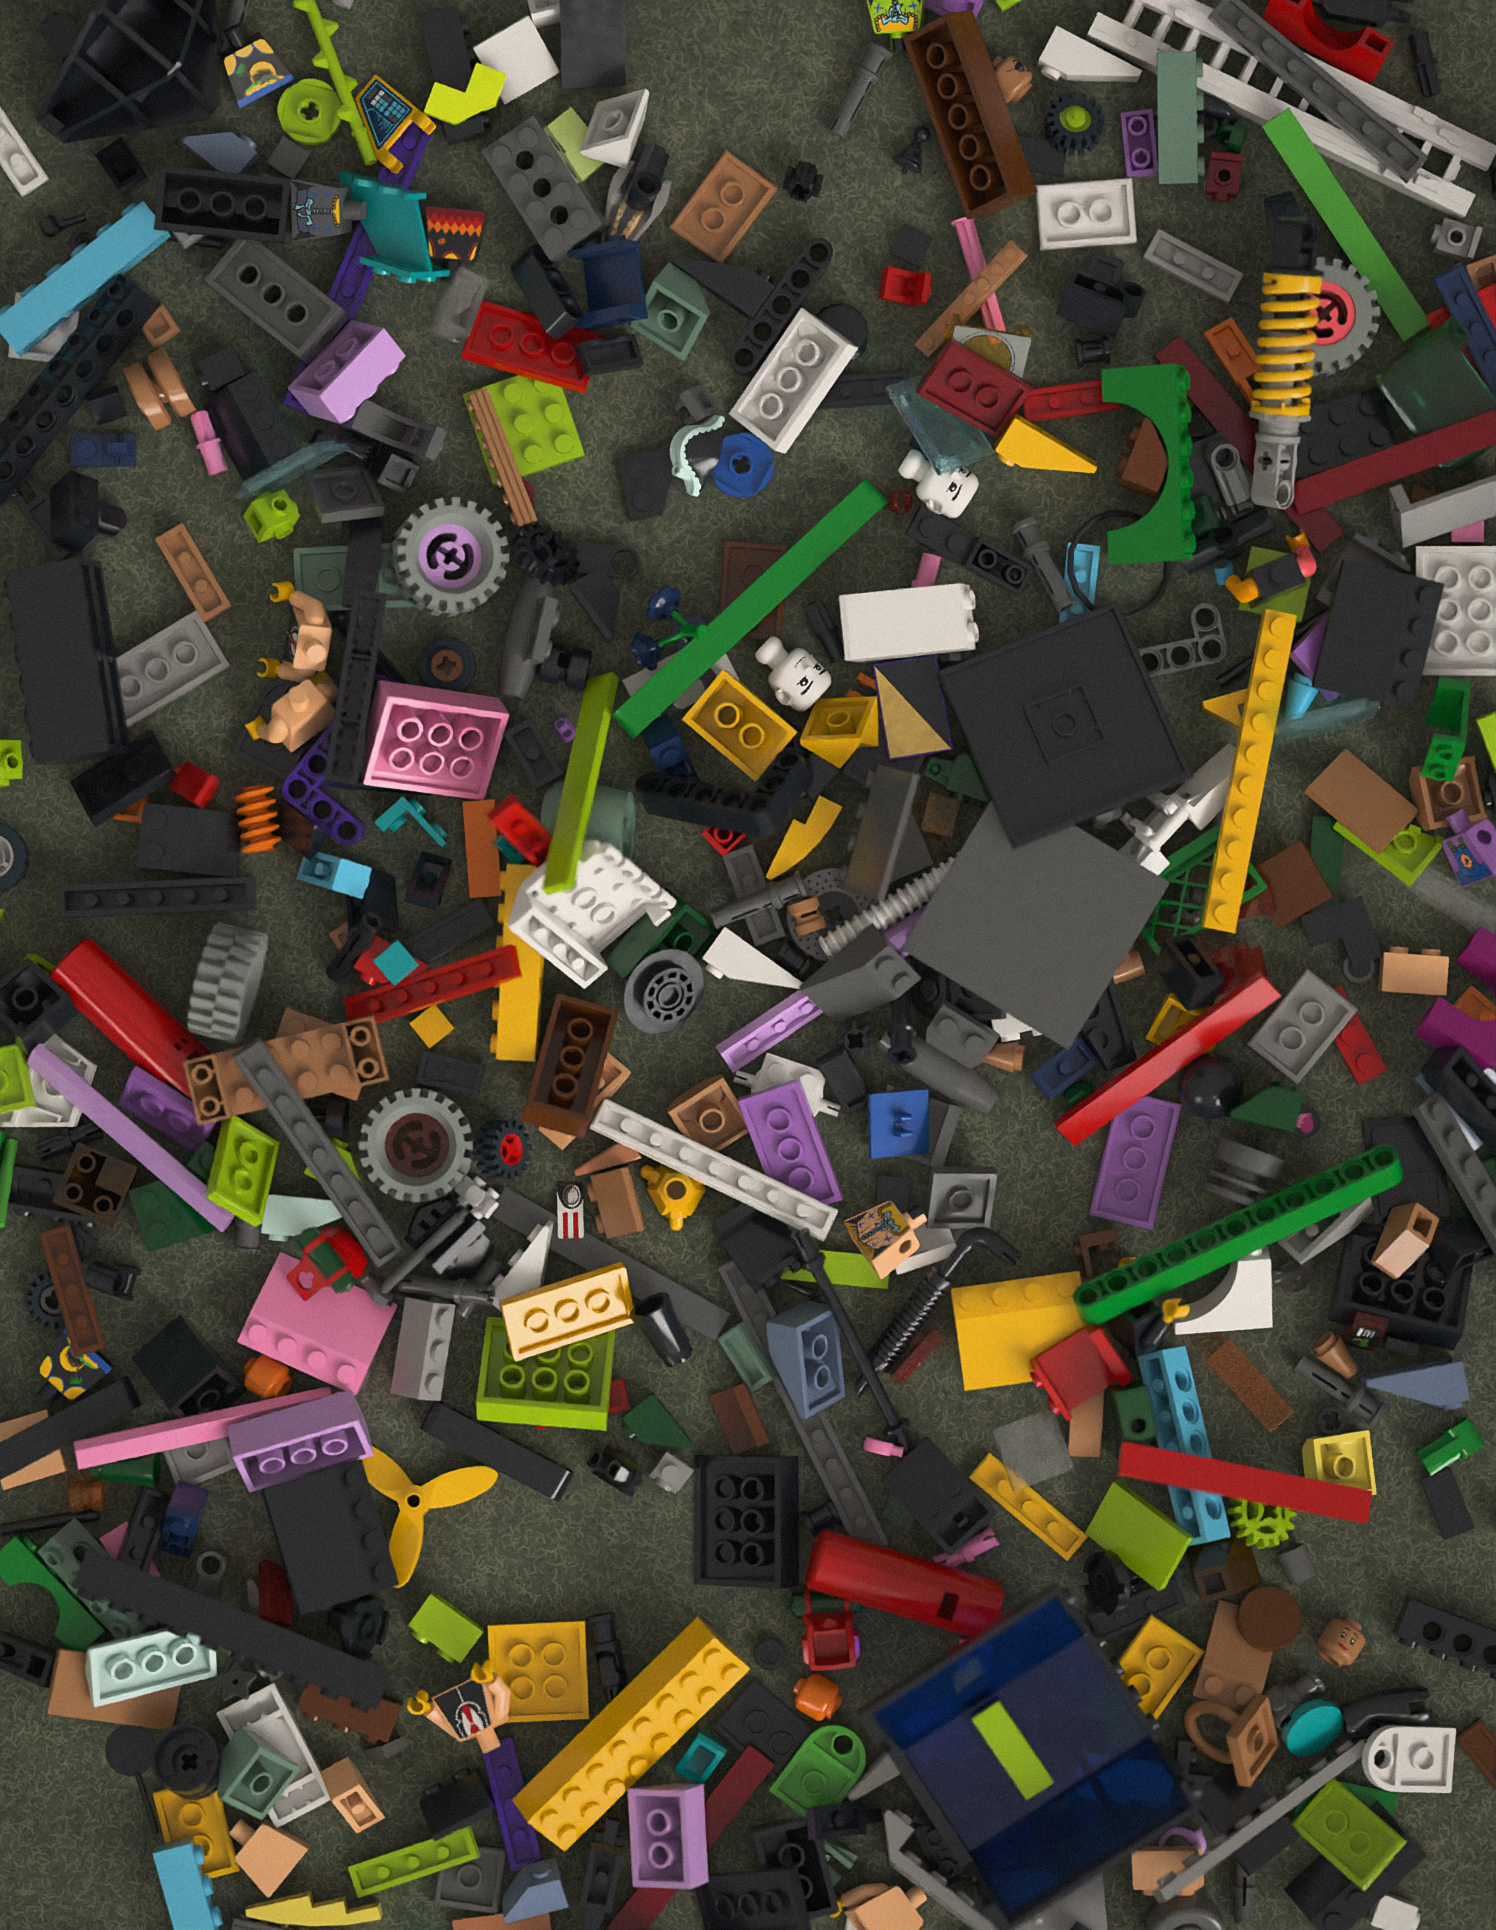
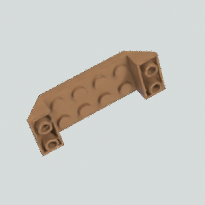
M374 1016L263 1041L302 1099L389 1080ZM245 1046L183 1061L198 1125L267 1108L232 1057V1054Z

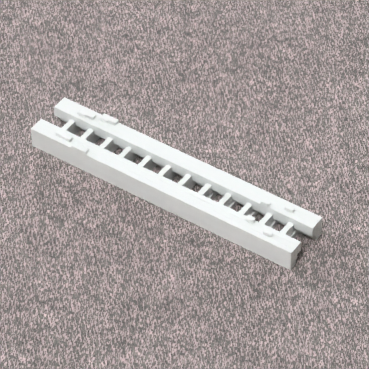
M1132 0L1133 2L1122 23L1099 12L1097 13L1086 40L1157 74V52L1195 51L1202 34L1219 42L1210 64L1203 63V77L1197 78V91H1203L1205 96L1225 101L1238 114L1260 125H1264L1287 108H1290L1320 154L1459 221L1465 218L1476 196L1453 184L1461 168L1460 161L1463 160L1487 171L1496 154V145L1438 118L1437 115L1418 106L1415 107L1306 54L1401 134L1405 132L1424 141L1420 150L1428 155L1432 146L1453 155L1442 178L1420 167L1406 184L1345 132L1335 127V124L1329 119L1325 122L1306 113L1305 111L1309 103L1304 98H1302L1298 108L1277 99L1276 97L1284 83L1280 78H1276L1269 94L1248 85L1247 83L1259 61L1207 19L1214 10L1213 8L1196 0ZM1144 7L1162 15L1151 37L1134 30ZM1173 20L1190 28L1180 51L1163 42ZM1231 49L1248 56L1238 79L1220 71Z

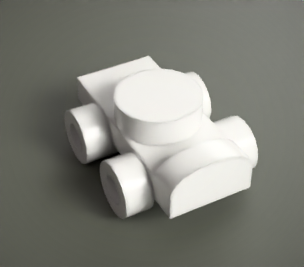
M466 1175L454 1190L460 1195L457 1200L465 1208L469 1204L472 1205L473 1208L470 1213L478 1220L483 1216L488 1219L499 1206L496 1200L500 1194L491 1187L487 1191L483 1190L487 1183L479 1176L472 1180Z

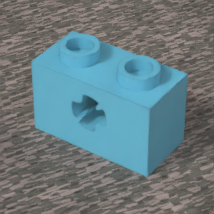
M317 852L311 861L303 856L296 879L363 899L364 892L369 885V876L372 868L343 858Z

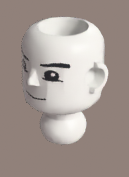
M915 449L909 451L898 469L904 478L914 479L919 482L916 494L921 501L926 503L928 510L938 515L943 514L949 518H956L964 511L979 485L977 477L954 460L946 456H938L930 463L920 451Z
M771 636L755 652L756 659L773 670L768 677V682L775 691L777 700L783 705L791 706L796 711H806L831 684L830 674L813 658L812 654L810 655L802 648H795L788 653L783 648L781 640L775 636Z

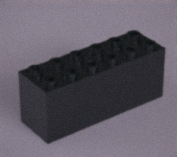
M76 557L5 571L4 591L6 597L10 600L11 612L9 613V623L12 630L15 631L16 644L14 645V655L17 662L20 663L22 676L19 677V687L22 694L25 695L27 708L24 710V718L27 726L30 727L32 740L29 742V750L32 758L35 759V764L64 765L131 753L101 561Z

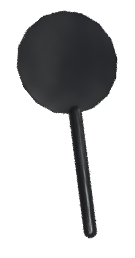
M133 1725L122 1726L115 1730L107 1740L105 1747L106 1759L110 1767L118 1774L136 1777L152 1832L156 1835L159 1833L142 1778V1773L148 1771L151 1767L150 1759L155 1741L152 1735L142 1727Z

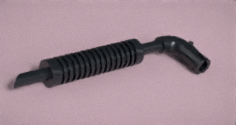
M975 1227L964 1232L955 1242L956 1248L941 1268L931 1266L926 1276L922 1278V1281L914 1289L915 1292L911 1293V1297L909 1296L907 1302L899 1309L900 1312L896 1313V1317H893L892 1322L888 1324V1327L880 1335L881 1337L876 1340L877 1342L867 1352L876 1373L878 1374L880 1370L888 1373L894 1363L897 1362L898 1358L906 1350L905 1347L907 1348L909 1342L911 1343L913 1337L917 1335L916 1332L921 1330L920 1327L924 1326V1322L935 1311V1307H938L939 1302L944 1299L943 1297L947 1295V1292L955 1284L950 1276L967 1253L971 1254L979 1246L985 1252L990 1251L1010 1269L1017 1263L1015 1258L1020 1259L1022 1252L1000 1236L1001 1231L999 1230L995 1232L987 1227ZM863 1374L856 1381L858 1398L861 1397L868 1387Z

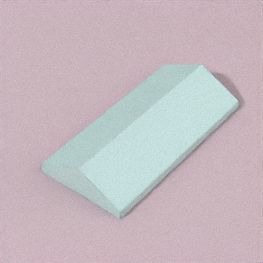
M169 1627L88 1647L85 1672L92 1705L97 1707L217 1676L216 1652L198 1645L200 1639L188 1634L186 1639L168 1633Z

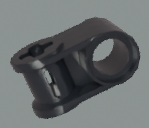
M97 1260L88 1267L85 1284L88 1288L123 1300L133 1301L132 1291L137 1275H141L142 1270L119 1262L109 1263Z

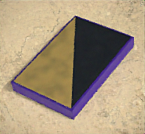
M937 654L873 665L888 761L952 751L943 689L937 675L939 671Z

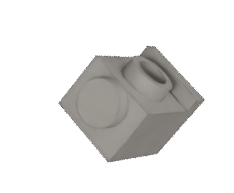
M1444 218L1441 225H1434L1430 237V242L1435 244L1433 253L1470 263L1474 259L1483 228ZM1458 233L1461 236V242H1452L1450 234Z
M667 1449L649 1476L659 1486L668 1492L671 1491L676 1494L690 1477L694 1467Z

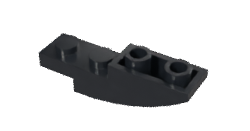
M918 506L904 533L907 537L929 548V551L1017 596L1021 595L1035 567L987 540L976 537L923 506Z

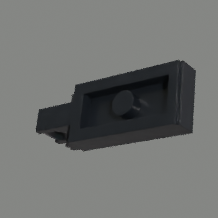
M862 1801L806 1807L809 1840L865 1834L866 1824L882 1822L881 1809L864 1810V1802Z

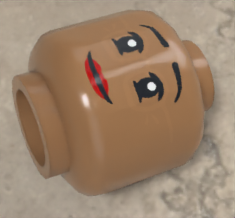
M1348 1617L1344 1620L1332 1619L1318 1638L1319 1655L1335 1667L1351 1665L1366 1643L1363 1634L1360 1632L1362 1629L1361 1625Z

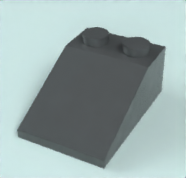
M872 923L800 985L799 988L834 1023L898 999L917 983L921 977L908 959Z

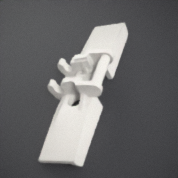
M1230 744L1223 747L1193 774L1192 779L1185 781L1175 793L1166 796L1159 792L1158 794L1155 793L1147 796L1146 798L1156 809L1143 822L1136 818L1133 819L1126 812L1119 820L1133 836L1118 852L1159 875L1170 864L1159 850L1187 819L1191 820L1199 830H1202L1225 806L1236 747Z

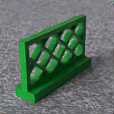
M1221 823L1166 858L1170 864L1158 876L1170 882L1169 885L1183 886L1180 902L1163 900L1161 897L1155 907L1153 920H1147L1145 925L1151 926L1150 933L1145 925L1141 930V934L1157 957L1161 948L1154 940L1156 927L1174 930L1173 937L1178 936V931L1184 932L1181 935L1192 933L1193 936H1196L1206 929L1201 927ZM1212 858L1211 863L1206 862L1207 860ZM1250 861L1247 875L1251 876L1257 885L1247 892L1243 891L1241 905L1267 889V885ZM1196 867L1209 868L1207 885L1189 882L1191 871ZM1185 875V880H1184V881H1183V880H1178V879H1180L1181 877H1183V876ZM1188 887L1206 890L1203 906L1184 903ZM1161 905L1179 908L1175 924L1157 921ZM1183 909L1201 912L1199 923L1193 927L1180 925Z

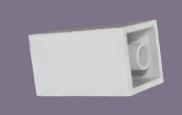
M957 583L839 596L846 661L872 663L976 650L975 642L978 641L979 633L977 624L973 622L972 609H975L976 602L974 592L970 590V585Z

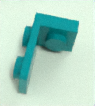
M402 796L374 822L384 833L389 829L394 833L407 822L404 815L409 812L443 849L449 845L444 840L448 834L436 821L430 825L422 817L426 810L414 798L408 801Z

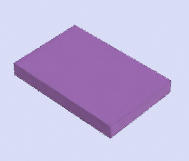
M137 1066L130 1073L118 1101L120 1107L189 1151L203 1140L208 1142L217 1122L198 1125L191 1100Z

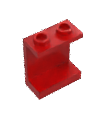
M1099 1324L1083 1326L1030 1359L1033 1371L1029 1374L1039 1390L1045 1387L1050 1395L1046 1399L1056 1416L1062 1413L1067 1422L1073 1419L1070 1410L1113 1383L1119 1381L1121 1386L1124 1387L1134 1381L1129 1369Z

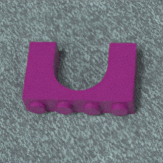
M1480 926L1469 937L1455 963L1485 982L1496 997V935ZM1438 997L1426 1010L1413 1034L1435 1048L1462 1046L1483 1071L1487 1068L1493 1070L1496 1066V1019L1489 1021L1474 1019L1441 997Z

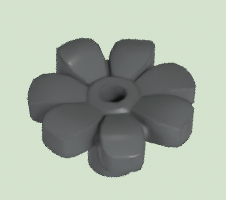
M1182 891L1178 893L1179 901H1171L1180 902ZM1187 892L1184 903L1203 906V904H1200L1203 896L1195 892L1190 898ZM1168 906L1169 910L1175 911L1169 917L1170 922L1175 924L1179 908ZM1183 909L1181 925L1192 927V924H1198L1201 912L1191 910L1189 914L1187 909Z

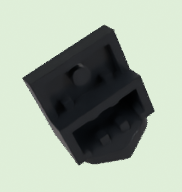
M450 1193L445 1198L436 1199L418 1206L410 1223L408 1235L404 1240L416 1251L457 1212L460 1213L466 1208ZM470 1212L464 1217L465 1221L424 1258L439 1274L443 1272L450 1280L466 1279L494 1251L493 1243L482 1233L486 1227Z

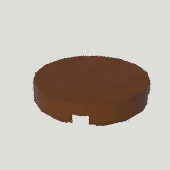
M1273 1586L1259 1587L1249 1592L1239 1604L1236 1614L1237 1628L1241 1635H1244L1252 1647L1265 1652L1279 1651L1290 1645L1299 1634L1302 1624L1301 1611L1294 1598L1284 1590Z

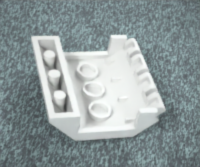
M589 840L584 841L574 889L552 895L545 894L541 887L547 864L546 861L520 883L507 925L515 934L585 989L609 969L600 954L604 948L645 913L649 915L653 924L658 927L672 915L669 909L675 906L676 899L663 888L660 889V886L648 875L641 873V870L628 858L623 857V854L610 843Z

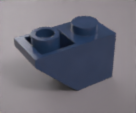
M667 713L654 719L641 732V735L660 773L699 780Z
M178 1481L166 1511L159 1545L160 1550L190 1559L206 1508L209 1490Z

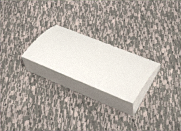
M801 308L729 415L772 449L786 454L858 347L816 316Z

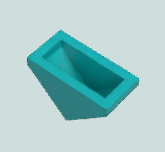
M699 1728L673 1771L694 1784H704L725 1755L727 1744Z

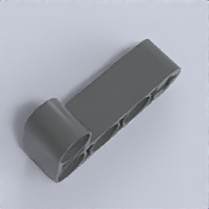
M1201 603L1190 612L1188 623L1192 638L1138 649L1141 656L1149 655L1156 661L1155 670L1148 672L1150 678L1212 666L1222 660L1226 654V641L1220 614L1214 605ZM1205 610L1211 614L1212 623L1210 626L1202 627L1197 623L1196 613L1198 611ZM1213 642L1218 646L1219 654L1216 658H1208L1204 655L1202 651L1204 643ZM1180 648L1186 652V664L1177 665L1172 661L1171 652L1173 649Z

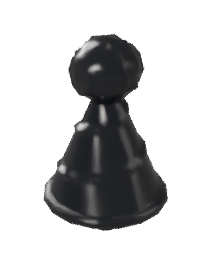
M916 127L914 130L915 140L905 147L901 153L893 157L895 163L903 166L902 174L906 175L908 170L916 173L922 172V143L927 142L931 135L927 127Z

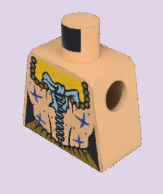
M886 1201L845 1220L844 1224L855 1245L879 1278L882 1279L919 1248L920 1244L913 1230L927 1222V1218L918 1205L901 1214L892 1201Z

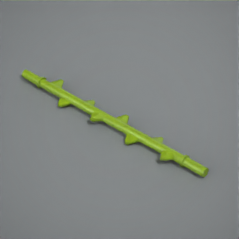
M294 0L292 2L293 6L307 13L321 49L312 59V63L314 66L329 70L342 103L335 112L337 118L349 122L352 129L351 135L355 137L365 165L375 164L377 158L367 135L368 129L363 125L351 91L358 84L357 80L344 75L330 40V36L339 28L338 23L323 19L315 0Z

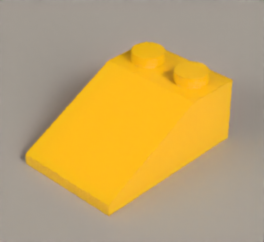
M726 670L720 672L682 718L685 723L755 782L767 770L776 755L797 734V731Z

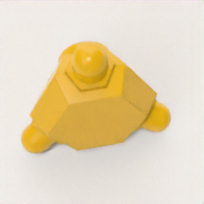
M661 1164L660 1167L657 1166L656 1169L650 1165H644L640 1170V1175L648 1181V1193L660 1214L666 1215V1218H669V1227L674 1231L680 1230L683 1227V1218L692 1215L706 1191L704 1186L706 1184L664 1164Z

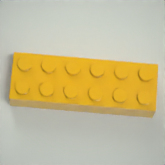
M507 864V870L500 872V890L505 892V904L499 903L498 923L503 924V936H497L496 949L509 944L516 946L522 977L494 986V988H500L499 1001H493L492 1020L498 1021L497 1033L491 1034L490 1052L496 1053V1059L537 1062L539 1057L544 956L509 929L507 925L520 883L537 870L534 865Z

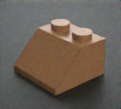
M629 1166L590 1176L592 1182L586 1185L591 1203L595 1201L598 1203L600 1214L595 1215L599 1234L605 1233L607 1239L645 1229Z

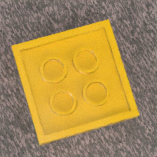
M585 1620L488 1624L489 1660L494 1663L493 1670L497 1671V1674L511 1691L508 1712L509 1720L506 1723L589 1719Z

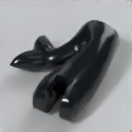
M1421 1686L1391 1689L1340 1704L1339 1708L1343 1715V1727L1347 1739L1368 1740L1373 1732L1381 1728L1375 1721L1410 1726H1421L1433 1720V1709L1411 1712L1409 1707L1410 1702L1429 1698L1428 1688ZM1382 1749L1377 1751L1374 1756L1375 1765L1380 1764L1385 1759Z

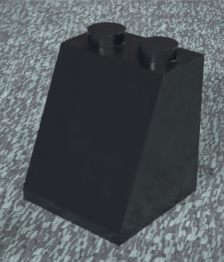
M181 1315L174 1321L169 1322L156 1337L143 1345L140 1351L132 1357V1360L169 1410L180 1418L226 1409L247 1391L244 1384L206 1339Z

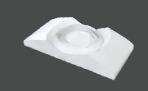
M275 1682L249 1695V1699H241L216 1713L230 1740L239 1728L243 1727L265 1739L301 1767V1770L268 1812L275 1828L331 1800L320 1774L322 1769L304 1739L293 1713Z

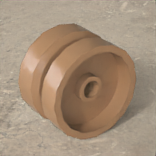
M163 347L148 354L147 361L154 375L149 376L142 363L138 361L122 368L131 386L129 389L141 412L146 414L156 431L171 424V416L165 405L169 402L175 413L182 418L196 411L189 393Z

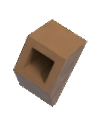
M1417 1202L1391 1208L1371 1263L1391 1278H1399L1430 1246L1439 1218Z

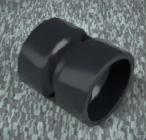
M552 641L550 655L547 659H544V663L541 666L539 681L558 685L562 681L567 688L584 691L593 651L574 647L570 651L567 649L566 644ZM559 663H567L566 669L560 667Z

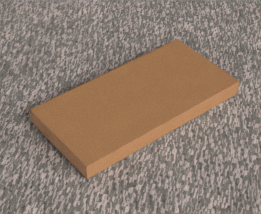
M57 1648L45 1708L47 1714L163 1730L173 1726L181 1685L94 1707L85 1672L87 1652Z

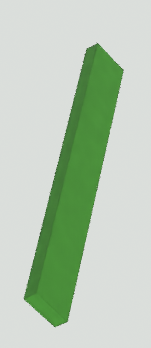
M1287 108L1262 125V128L1352 264L1358 268L1357 271L1360 276L1363 277L1365 275L1369 279L1368 288L1370 291H1376L1378 296L1377 302L1402 340L1406 341L1427 327L1428 322L1424 315L1425 312L1291 109Z

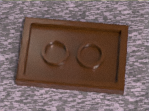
M724 540L719 614L788 551V544ZM784 599L741 639L768 640L771 636H775L782 640Z

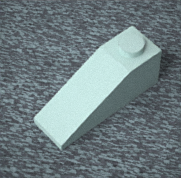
M269 1194L261 1233L269 1234V1240L288 1242L289 1236L301 1234L303 1230L315 1226L316 1228L342 1218V1215L331 1199Z

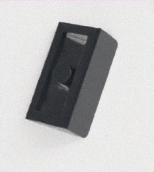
M284 800L280 802L276 824H279L280 828L274 830V834L281 837L283 841L311 861L327 840L329 834Z

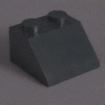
M29 957L0 981V1027L28 1056L31 1055L32 1050L39 1043L44 1044L77 1015L71 997Z
M469 1767L464 1768L452 1775L454 1781L442 1787L441 1783L438 1782L423 1790L425 1796L420 1799L419 1804L434 1842L493 1812L495 1807L494 1798L478 1768L472 1772Z

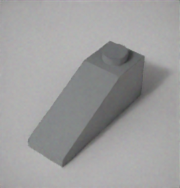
M1367 1198L1278 1240V1244L1295 1260L1303 1264L1357 1227L1374 1210L1371 1198Z

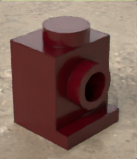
M1210 152L1207 160L1204 195L1211 196V201L1229 203L1230 198L1236 199L1239 192L1243 155ZM1220 172H1227L1230 180L1222 182L1218 178Z

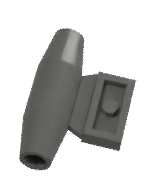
M529 570L512 608L501 655L499 695L515 700L525 699L539 664L544 663V659L549 657L552 649V641L549 640L551 629L556 626L560 614L559 609H557L558 599L552 598L553 586L549 581L543 585L540 579L536 577L531 579L529 577Z
M945 1000L929 1023L926 1038L917 1034L913 1038V1047L917 1052L916 1059L909 1064L898 1065L949 1099L987 1114L1000 1092L974 1070L973 1067L980 1063L982 1064L1000 1034ZM887 1029L877 1044L886 1054L890 1048V1038L887 1035Z

